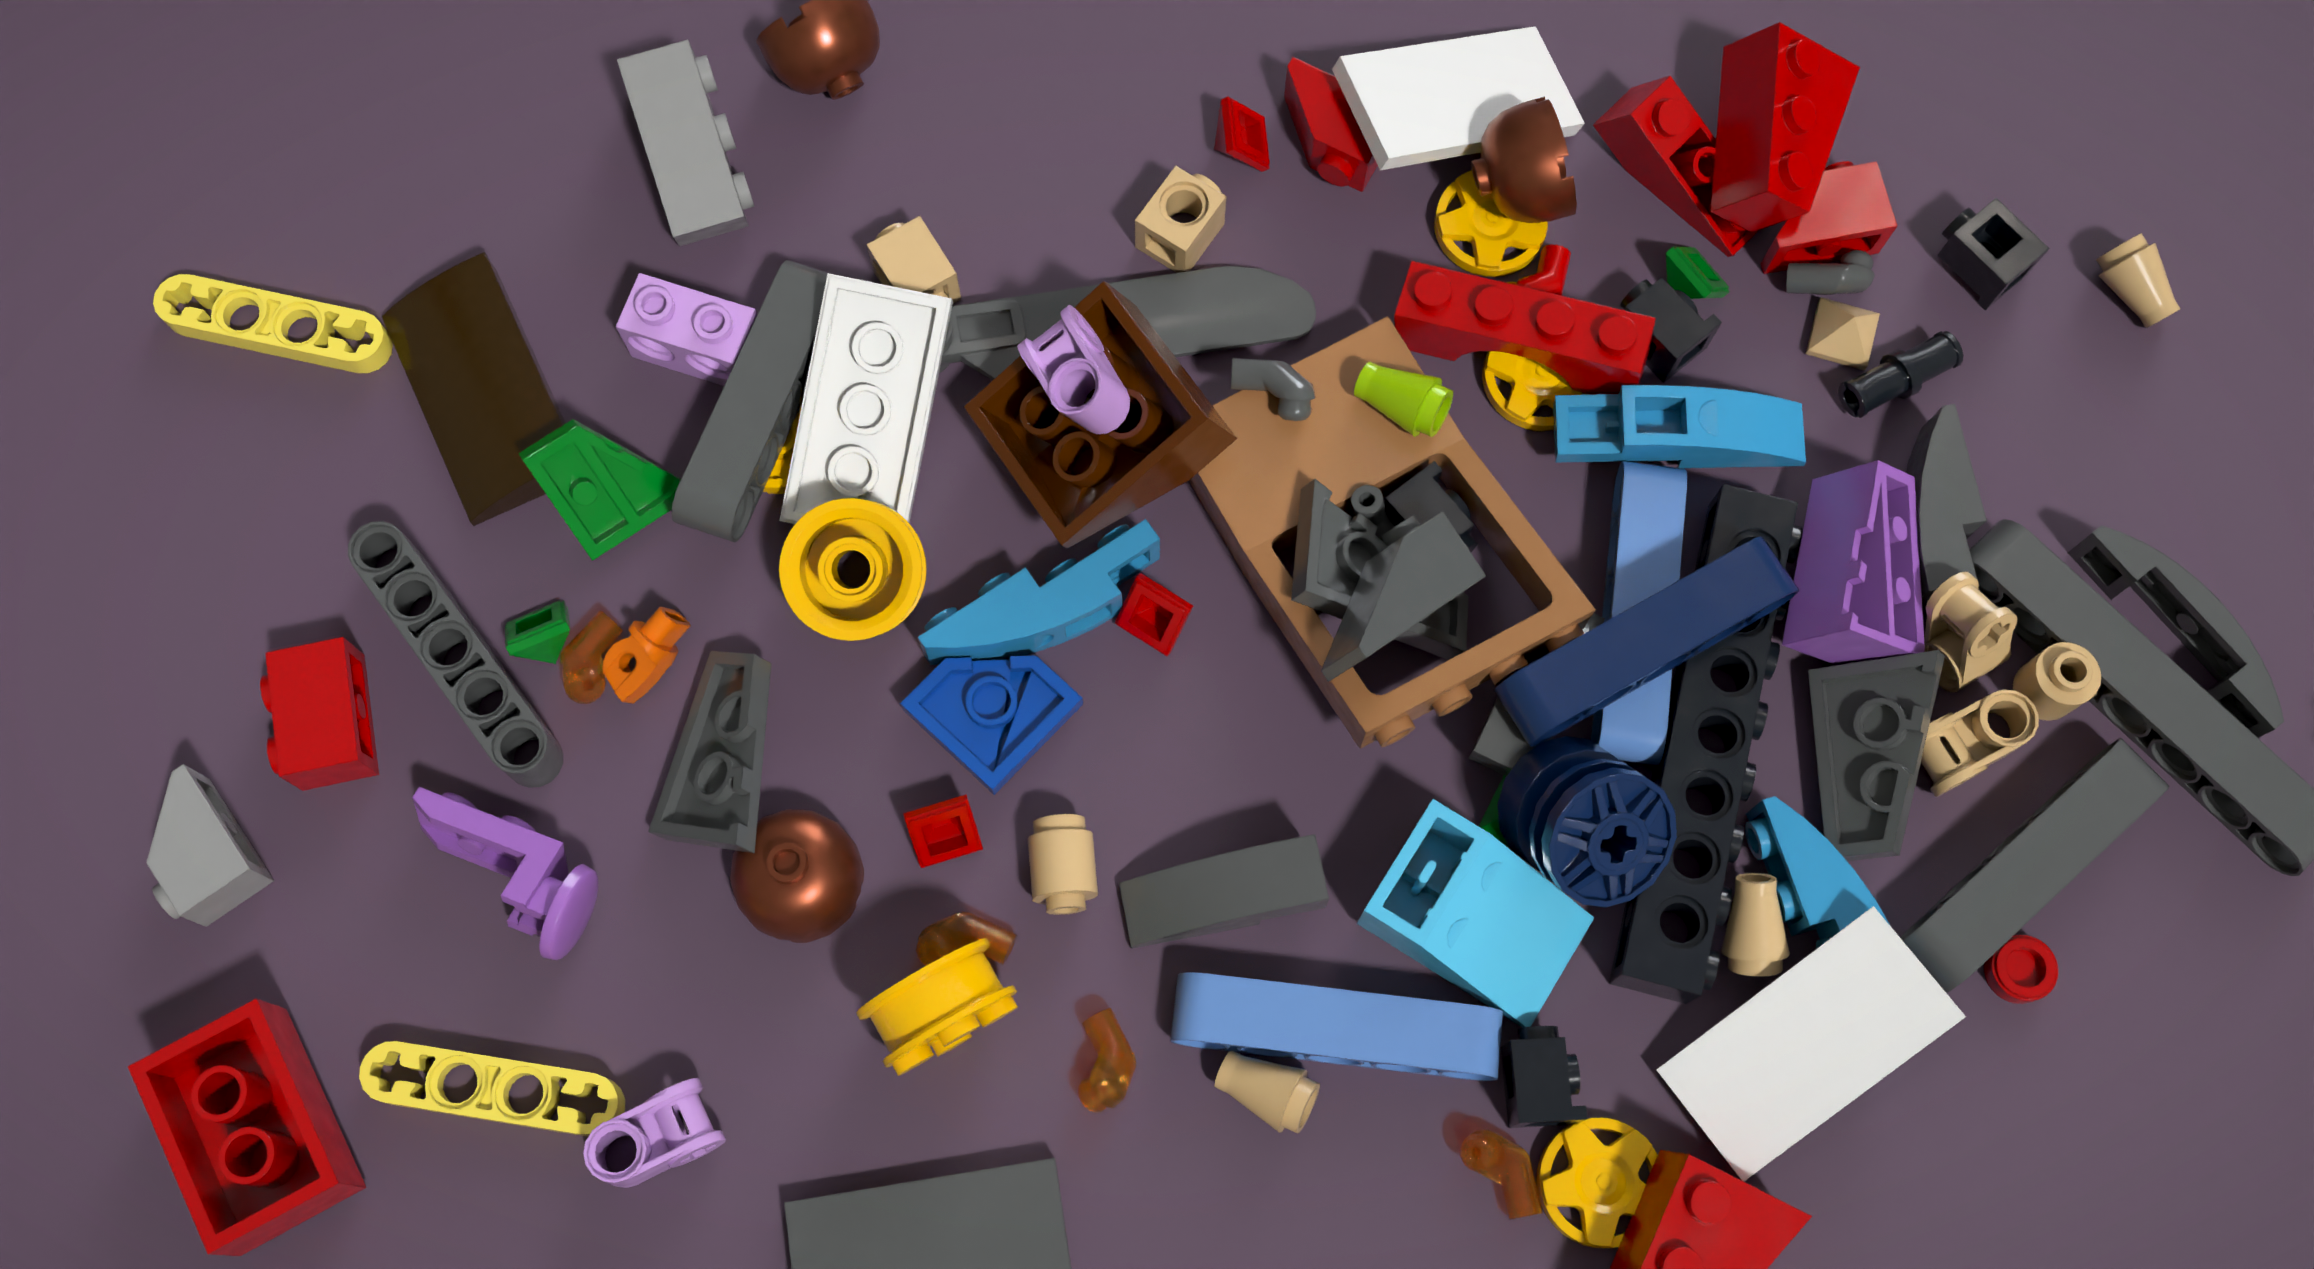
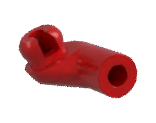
M1545 245L1541 249L1535 274L1520 278L1517 282L1506 283L1562 296L1571 252L1560 245Z

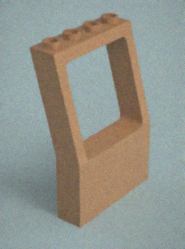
M1388 316L1291 365L1293 369L1312 383L1316 398L1311 400L1312 412L1306 420L1290 421L1282 419L1278 414L1279 398L1269 391L1241 390L1212 405L1237 439L1189 480L1243 575L1360 749L1376 740L1381 747H1386L1399 741L1416 728L1412 722L1413 720L1432 710H1435L1438 717L1453 712L1472 699L1473 696L1469 690L1489 679L1492 680L1495 686H1498L1505 679L1529 665L1526 661L1528 658L1545 649H1548L1549 653L1583 635L1582 629H1584L1596 610L1465 440L1449 413L1435 436L1430 437L1420 433L1414 437L1372 405L1354 396V387L1358 376L1368 362L1382 367L1425 375ZM1435 461L1442 469L1440 480L1448 489L1453 490L1462 498L1471 513L1472 522L1540 612L1383 695L1371 693L1353 667L1328 682L1321 669L1334 639L1313 608L1291 600L1293 578L1276 555L1296 544L1301 489L1313 479L1318 480L1332 491L1329 500L1351 516L1354 514L1351 498L1357 488L1365 485L1374 486L1381 491L1383 498H1385Z

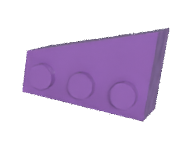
M1877 460L1812 479L1794 583L1798 587L1799 592L1790 599L1782 646L1835 665L1925 652L1914 476Z

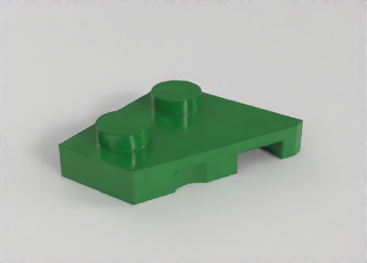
M574 419L518 453L592 561L671 511L674 496L681 481L679 477Z

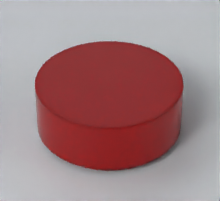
M2015 935L1984 963V974L1991 990L2001 999L2014 1004H2026L2047 996L2053 990L2058 979V964L2051 949L2041 940L2028 935Z

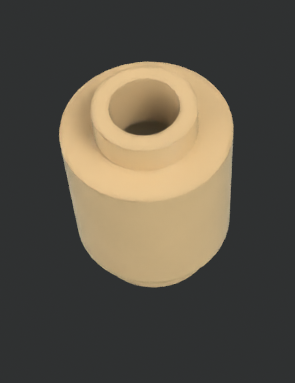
M2060 642L2044 649L2017 671L2013 681V690L2026 695L2033 702L2040 720H2057L2094 697L2101 684V671L2098 662L2088 650L2074 643Z
M1058 814L1034 820V834L1028 837L1032 901L1046 904V912L1048 914H1073L1086 910L1085 901L1098 896L1093 833L1086 830L1085 817L1076 814Z

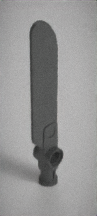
M1224 266L1108 283L1137 306L1175 357L1295 340L1309 334L1316 320L1315 302L1311 293L1288 278L1260 268ZM1098 285L952 306L939 373L945 370L951 363L963 362L980 374L994 380L1020 356L1017 347L1019 343L1026 338L1034 341L1061 320L1060 312L1068 305L1075 307Z

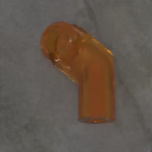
M599 611L563 649L560 655L563 687L569 698L576 703L588 704L595 702L604 693L606 680L602 669V654L623 632L602 611Z
M961 911L934 922L923 929L916 944V953L921 963L927 966L965 945L987 938L991 945L984 952L985 956L1004 965L1015 945L1017 934L970 912Z
M1108 1008L1091 1016L1082 1023L1098 1055L1089 1078L1082 1080L1078 1087V1096L1082 1105L1092 1112H1102L1107 1107L1115 1108L1124 1100L1136 1069L1134 1052L1112 1009Z
M1477 1130L1464 1139L1460 1148V1157L1464 1165L1468 1169L1502 1186L1509 1220L1543 1213L1530 1156L1524 1148L1490 1130Z

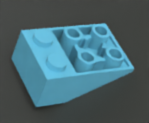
M1432 799L1367 904L1357 924L1487 1006L1502 1010L1503 1016L1522 1028L1531 1027L1594 917L1493 835L1435 799Z

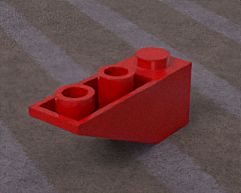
M1671 75L1632 87L1593 124L1626 172L1727 257L1734 256L1759 231L1751 232L1711 213L1716 139Z

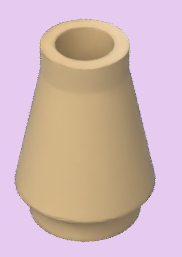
M2142 233L2096 259L2103 270V273L2098 276L2141 319L2146 328L2181 309L2174 299L2156 243L2149 246Z
M1745 873L1735 877V894L1721 949L1722 954L1728 957V969L1734 973L1747 976L1776 975L1783 970V959L1790 955L1777 896V878L1772 875Z
M1231 1050L1220 1066L1214 1087L1229 1094L1279 1133L1286 1128L1298 1134L1303 1129L1314 1107L1320 1083L1307 1078V1070L1246 1057Z

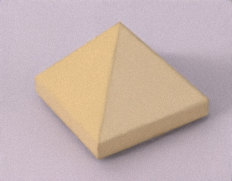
M1820 297L1805 354L1865 370L1868 367L1880 313Z

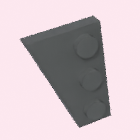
M1313 479L1301 489L1291 600L1343 619L1366 562L1388 546L1375 535L1378 526L1361 513H1358L1353 518L1329 500L1332 491L1318 480ZM1462 592L1396 637L1395 640L1447 660L1465 652L1469 596Z
M1939 650L1808 670L1824 836L1847 861L1900 856L1945 655Z

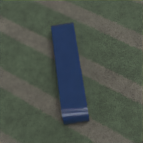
M1761 536L1754 538L1527 665L1505 679L1495 688L1494 692L1528 745L1534 747L1768 615L1792 599L1799 592V589L1764 538Z

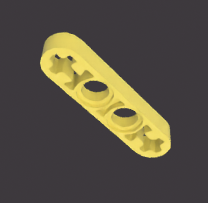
M178 274L169 277L159 285L154 294L153 305L155 312L175 333L182 336L354 373H370L379 370L392 355L393 343L389 333L374 315L365 311L191 274ZM192 297H194L204 308L212 310L210 317L203 309L185 307L180 314L176 307L179 303L188 304ZM246 305H255L259 308V318L254 325L245 330L231 329L230 320L237 309ZM304 317H312L317 320V330L309 340L301 343H293L288 340V330L295 321ZM335 329L343 338L355 341L361 340L365 332H367L373 341L370 345L361 344L355 353L346 341L335 338Z
M399 1041L383 1042L374 1046L365 1055L360 1066L359 1080L363 1090L375 1100L396 1106L587 1137L601 1123L625 1112V1097L621 1088L613 1080L591 1072ZM398 1055H400V1065L412 1070L428 1073L425 1085L400 1080L394 1083L392 1091L389 1092L390 1082L380 1078L381 1070L384 1065H395ZM431 1058H435V1061L430 1067L429 1060ZM459 1065H470L477 1075L476 1090L468 1100L461 1103H452L445 1096L443 1090L445 1077L453 1068ZM534 1075L541 1081L543 1098L533 1111L526 1114L516 1113L509 1103L511 1086L517 1079L523 1076ZM559 1080H567L561 1092L570 1096L589 1097L593 1087L598 1086V1097L608 1101L605 1113H594L590 1124H585L586 1114L582 1111L562 1106L557 1107L560 1101ZM425 1090L426 1098L420 1099L422 1093ZM557 1108L558 1120L553 1121L551 1117Z

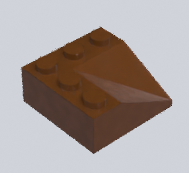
M1105 281L1098 285L1074 308L1086 319L1099 337L1106 357L1128 391L1130 409L1126 419L1117 429L1107 434H1095L1087 431L1060 413L1051 404L1041 383L1028 368L1021 355L964 406L1059 543L1067 549L1189 481L1237 439L1137 306ZM1095 389L1087 395L1084 404L1092 398Z

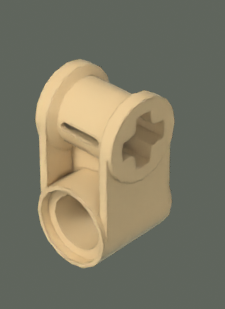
M1960 572L1943 582L1933 592L1926 605L1925 652L1939 650L1945 655L1939 685L1949 692L1959 691L2009 660L2011 656L2012 634L2017 624V615L2009 608H1998L1978 590L1979 582L1969 572Z
M2000 690L1955 714L1951 712L1931 722L1921 763L1934 782L1930 788L1933 795L1938 797L1988 769L1987 766L2006 757L2034 737L2039 727V715L2033 702L2026 695L2015 690ZM1988 713H1996L2006 720L2010 728L2009 738H2003L1993 732L1988 723Z

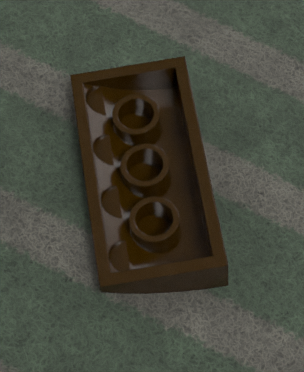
M483 252L425 282L381 316L469 521L473 526L546 494L518 453L566 424L501 278L487 254Z

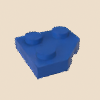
M1036 655L1010 656V660L972 661V657L945 658L900 705L906 714L995 795L1083 705V698Z

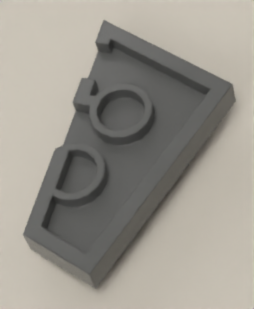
M710 651L653 816L649 833L669 841L755 853L771 675L770 662L755 654Z

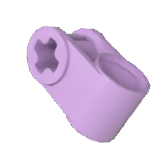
M1068 305L1060 312L1061 320L1034 341L1027 338L1017 345L1018 351L1028 368L1041 383L1051 404L1060 413L1089 432L1107 434L1117 429L1126 419L1130 409V397L1127 389L1106 357L1104 347L1093 328L1074 307ZM1095 389L1092 398L1084 404L1087 395Z
M699 1078L688 1079L656 1093L643 1104L603 1122L593 1129L585 1141L583 1152L585 1165L591 1174L615 1187L629 1188L639 1185L670 1168L696 1160L725 1143L726 1138L722 1130L713 1129L698 1095L703 1089ZM679 1111H681V1114H682V1116H683V1118H684V1120H685V1123H686V1125H687V1127H688L689 1135L687 1134V1131H686V1129H685V1127H684V1125H683V1122H682V1120H681V1118H680ZM631 1136L637 1148L635 1160L624 1171L611 1172L605 1160L609 1145L619 1137Z

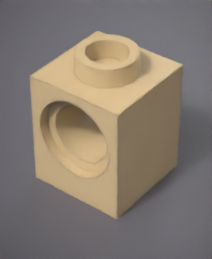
M1175 166L1135 219V248L1176 273L1190 271L1225 224L1226 196L1206 176L1201 174L1191 175ZM1177 213H1189L1197 219L1189 223H1180L1171 217Z
M920 216L907 223H895L886 227L877 235L874 241L866 244L873 271L881 284L952 298L953 304L961 300L957 273Z

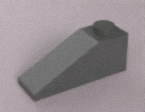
M1443 511L1422 525L1419 524L1413 515L1381 536L1388 547L1366 562L1321 669L1328 682L1363 661L1486 577Z

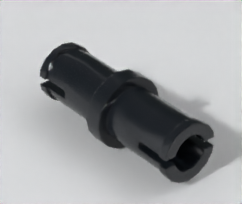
M1940 331L1934 334L1932 338L1907 351L1894 350L1882 357L1880 365L1851 380L1842 382L1838 389L1840 401L1851 416L1855 418L1859 416L1861 418L1867 415L1868 412L1896 397L1902 399L1909 398L1919 393L1922 384L1951 368L1960 366L1964 357L1962 347L1953 334L1948 331L1943 333Z

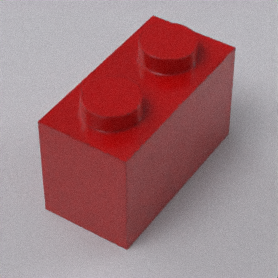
M344 637L265 652L268 675L261 677L260 691L266 709L272 713L274 736H270L267 740V754L272 770L280 778L302 791L379 775L365 655Z

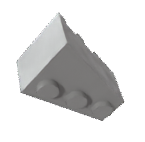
M687 39L617 59L673 238L678 245H687L748 227L744 210L755 206L744 171L733 174L726 152L736 149V145L726 114L723 113L715 116L708 93L718 91L707 55L696 57Z

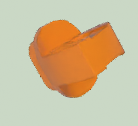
M659 607L646 623L633 621L628 627L631 635L614 643L606 653L602 667L603 674L621 702L634 704L672 666L679 652L675 643L691 626L689 621L677 611ZM634 657L636 659V666L631 671L629 669V662Z

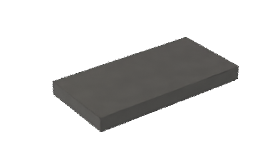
M1055 1158L784 1202L792 1269H1072Z

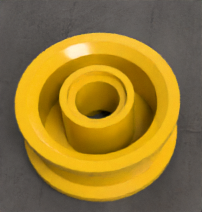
M857 498L832 500L813 508L802 516L789 532L782 547L779 562L781 588L788 605L805 625L824 636L847 641L869 639L890 631L902 623L918 604L925 587L927 574L926 557L922 543L909 522L899 513L883 504ZM852 550L862 553L870 564L869 578L858 588L845 585L839 578L837 571L841 557Z
M987 938L965 945L921 968L871 999L856 1012L859 1020L871 1018L886 1045L889 1054L882 1061L886 1068L893 1066L897 1075L900 1076L933 1057L934 1054L930 1048L931 1046L938 1057L972 1037L971 1032L980 1027V1024L984 1028L1018 1008L1012 997L1017 993L1014 985L1002 986L984 954L991 945Z

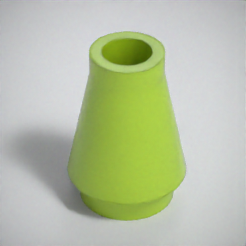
M1368 362L1358 376L1354 387V396L1372 405L1414 437L1420 433L1433 437L1440 430L1448 415L1453 400V390L1442 386V379L1438 377L1382 367Z

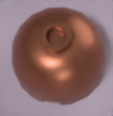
M811 0L799 6L802 14L793 19L788 24V28L783 18L780 17L765 28L756 40L766 62L776 76L794 91L808 95L828 91L832 100L849 95L863 86L864 83L860 74L873 64L880 47L879 27L874 12L867 0Z
M1545 96L1522 102L1502 111L1488 124L1481 138L1482 158L1471 161L1472 173L1479 196L1483 197L1491 194L1499 211L1514 221L1540 223L1576 214L1577 201L1574 177H1566L1564 157L1569 156L1566 141L1554 107L1549 99L1545 100Z
M786 809L763 817L757 822L755 853L735 850L732 858L730 882L738 908L758 931L779 940L808 943L831 935L851 918L857 906L856 901L861 893V885L864 883L865 869L857 845L837 822L814 811Z

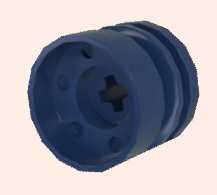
M1564 736L1541 742L1519 758L1504 780L1497 804L1499 830L1510 849L1529 865L1540 871L1545 878L1553 882L1560 890L1582 905L1610 907L1634 899L1652 886L1667 866L1677 838L1675 810L1665 791L1589 739Z

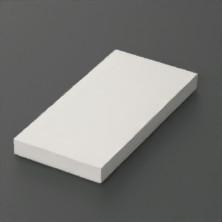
M1536 26L1340 56L1332 68L1380 170L1480 153L1481 138L1488 124L1502 111L1522 102L1544 96L1545 100L1549 99L1554 107L1564 137L1576 135L1585 124Z
M827 274L779 521L796 524L807 512L823 503L843 498H857L883 504L899 513L910 523L952 310V298Z
M1873 906L1659 1067L1657 1071L1740 1179L1746 1181L1966 1016Z

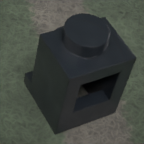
M1995 198L1977 214L1971 208H1967L1947 226L1942 235L1948 242L1939 252L1938 256L1980 296L1977 303L1984 310H1987L2027 276L2050 248L2005 205Z
M1660 278L1653 285L1647 279L1640 282L1620 303V306L1625 311L1656 318L1645 365L1663 383L1708 348L1722 324L1714 314L1704 321L1698 315L1697 307L1691 298L1680 290H1674L1663 278Z
M1435 461L1385 498V509L1395 526L1413 515L1419 524L1422 525L1443 511L1470 552L1478 545L1470 535L1474 524L1470 521L1471 513L1467 505L1456 492L1451 489L1444 491L1438 484L1442 469Z
M1534 1026L1518 1029V1039L1510 1040L1501 1047L1508 1128L1563 1126L1587 1120L1586 1105L1572 1106L1571 1095H1578L1580 1092L1579 1064L1576 1054H1567L1565 1037H1559L1558 1026Z

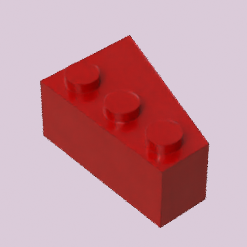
M1781 22L1724 46L1711 213L1751 232L1809 213L1860 67Z
M1660 1149L1635 1214L1630 1219L1610 1269H1768L1812 1216L1690 1154Z

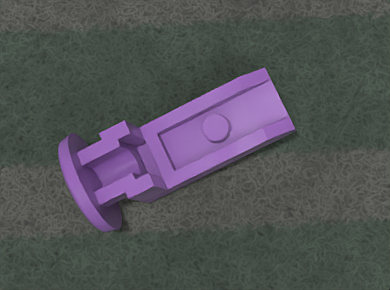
M419 787L412 798L420 826L438 850L510 877L509 883L501 894L502 902L515 907L507 919L508 927L531 936L533 934L540 936L539 949L543 958L559 960L566 956L582 936L592 915L598 893V876L596 871L585 864H580L569 873L563 842L537 833L528 823L517 817L505 815L499 818L476 809L470 801L460 795L449 792L439 795Z

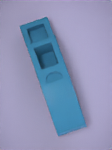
M1622 385L1619 394L1555 395L1553 402L1555 463L1677 460L1678 468L1804 466L1806 463L1802 403L1752 392L1693 386Z
M1146 519L1131 529L1127 524L1121 525L1107 533L1097 544L1098 550L1080 562L1072 558L1056 566L1045 577L1046 584L1041 587L1038 586L1026 567L1013 576L1009 573H1002L994 577L979 590V598L959 611L956 607L945 609L935 615L925 625L924 629L926 632L918 637L925 658L930 665H939L945 658L972 657V661L1010 659V656H1025L1062 644L1095 629L1120 613L1122 593L1118 586L1160 559L1159 536Z
M1776 796L1761 800L1746 813L1749 822L1745 824V834L1749 848L1756 859H1763L1768 874L1777 878V896L1782 920L1787 922L1791 936L1816 929L1820 938L1816 942L1817 949L1873 906L1889 924L1876 899L1854 868L1833 844L1802 815Z

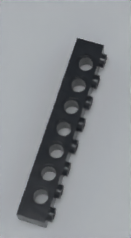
M1723 484L1708 505L1695 571L1760 536L1764 538L1785 569L1787 562H1794L1802 539L1803 528L1794 525L1798 502ZM1789 601L1748 625V632H1736L1674 668L1665 749L1660 764L1654 765L1651 781L1665 791L1675 810L1677 838L1670 861L1654 884L1625 904L1609 980L1611 985L1687 1004L1702 996L1703 989L1710 990L1714 984L1719 966V952L1711 950L1715 925H1724L1732 898V889L1723 886L1728 862H1736L1744 837V826L1736 824L1740 800H1748L1755 781L1756 764L1748 762L1752 739L1759 740L1765 727L1768 704L1759 700L1763 680H1770L1772 678L1779 658L1780 645L1779 643L1771 642L1775 620L1782 621ZM1712 669H1721L1728 672L1735 680L1736 692H1725L1719 689L1713 683L1710 671ZM1707 728L1718 733L1724 742V753H1713L1704 748L1698 737V729ZM1686 789H1698L1704 792L1711 800L1712 815L1706 816L1694 812L1686 801ZM1674 850H1685L1696 857L1700 865L1699 878H1687L1677 871L1673 863ZM1662 912L1675 913L1684 920L1688 929L1686 942H1674L1665 936L1660 926Z

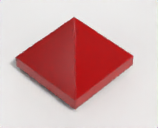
M1229 96L1221 99L1214 150L1261 172L1270 169L1265 117Z
M1139 573L1114 624L1165 656H1168L1172 652L1194 606L1144 574Z
M967 794L903 813L921 868L983 850Z

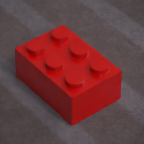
M256 998L128 1066L207 1254L242 1256L367 1188L286 1008Z

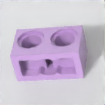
M639 273L616 324V329L633 358L725 386L757 317V313L754 308Z

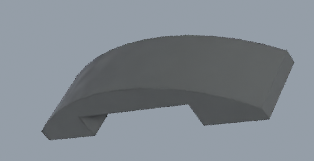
M2102 525L2068 552L2110 600L2130 586L2217 680L2206 691L2257 738L2275 730L2284 722L2280 701L2273 681L2252 641L2222 602L2184 567L2143 541Z

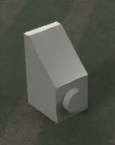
M184 764L173 770L146 862L158 881V884L152 887V891L158 903L172 918L178 919L183 917L207 927L274 882V879L211 780Z

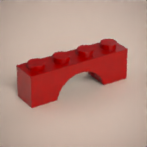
M1411 261L1394 314L1395 328L1410 351L1450 361H1455L1464 354L1477 351L1510 353L1534 360L1549 367L1561 375L1574 391L1590 395L1619 394L1622 385H1640L1656 321L1655 317L1416 261Z

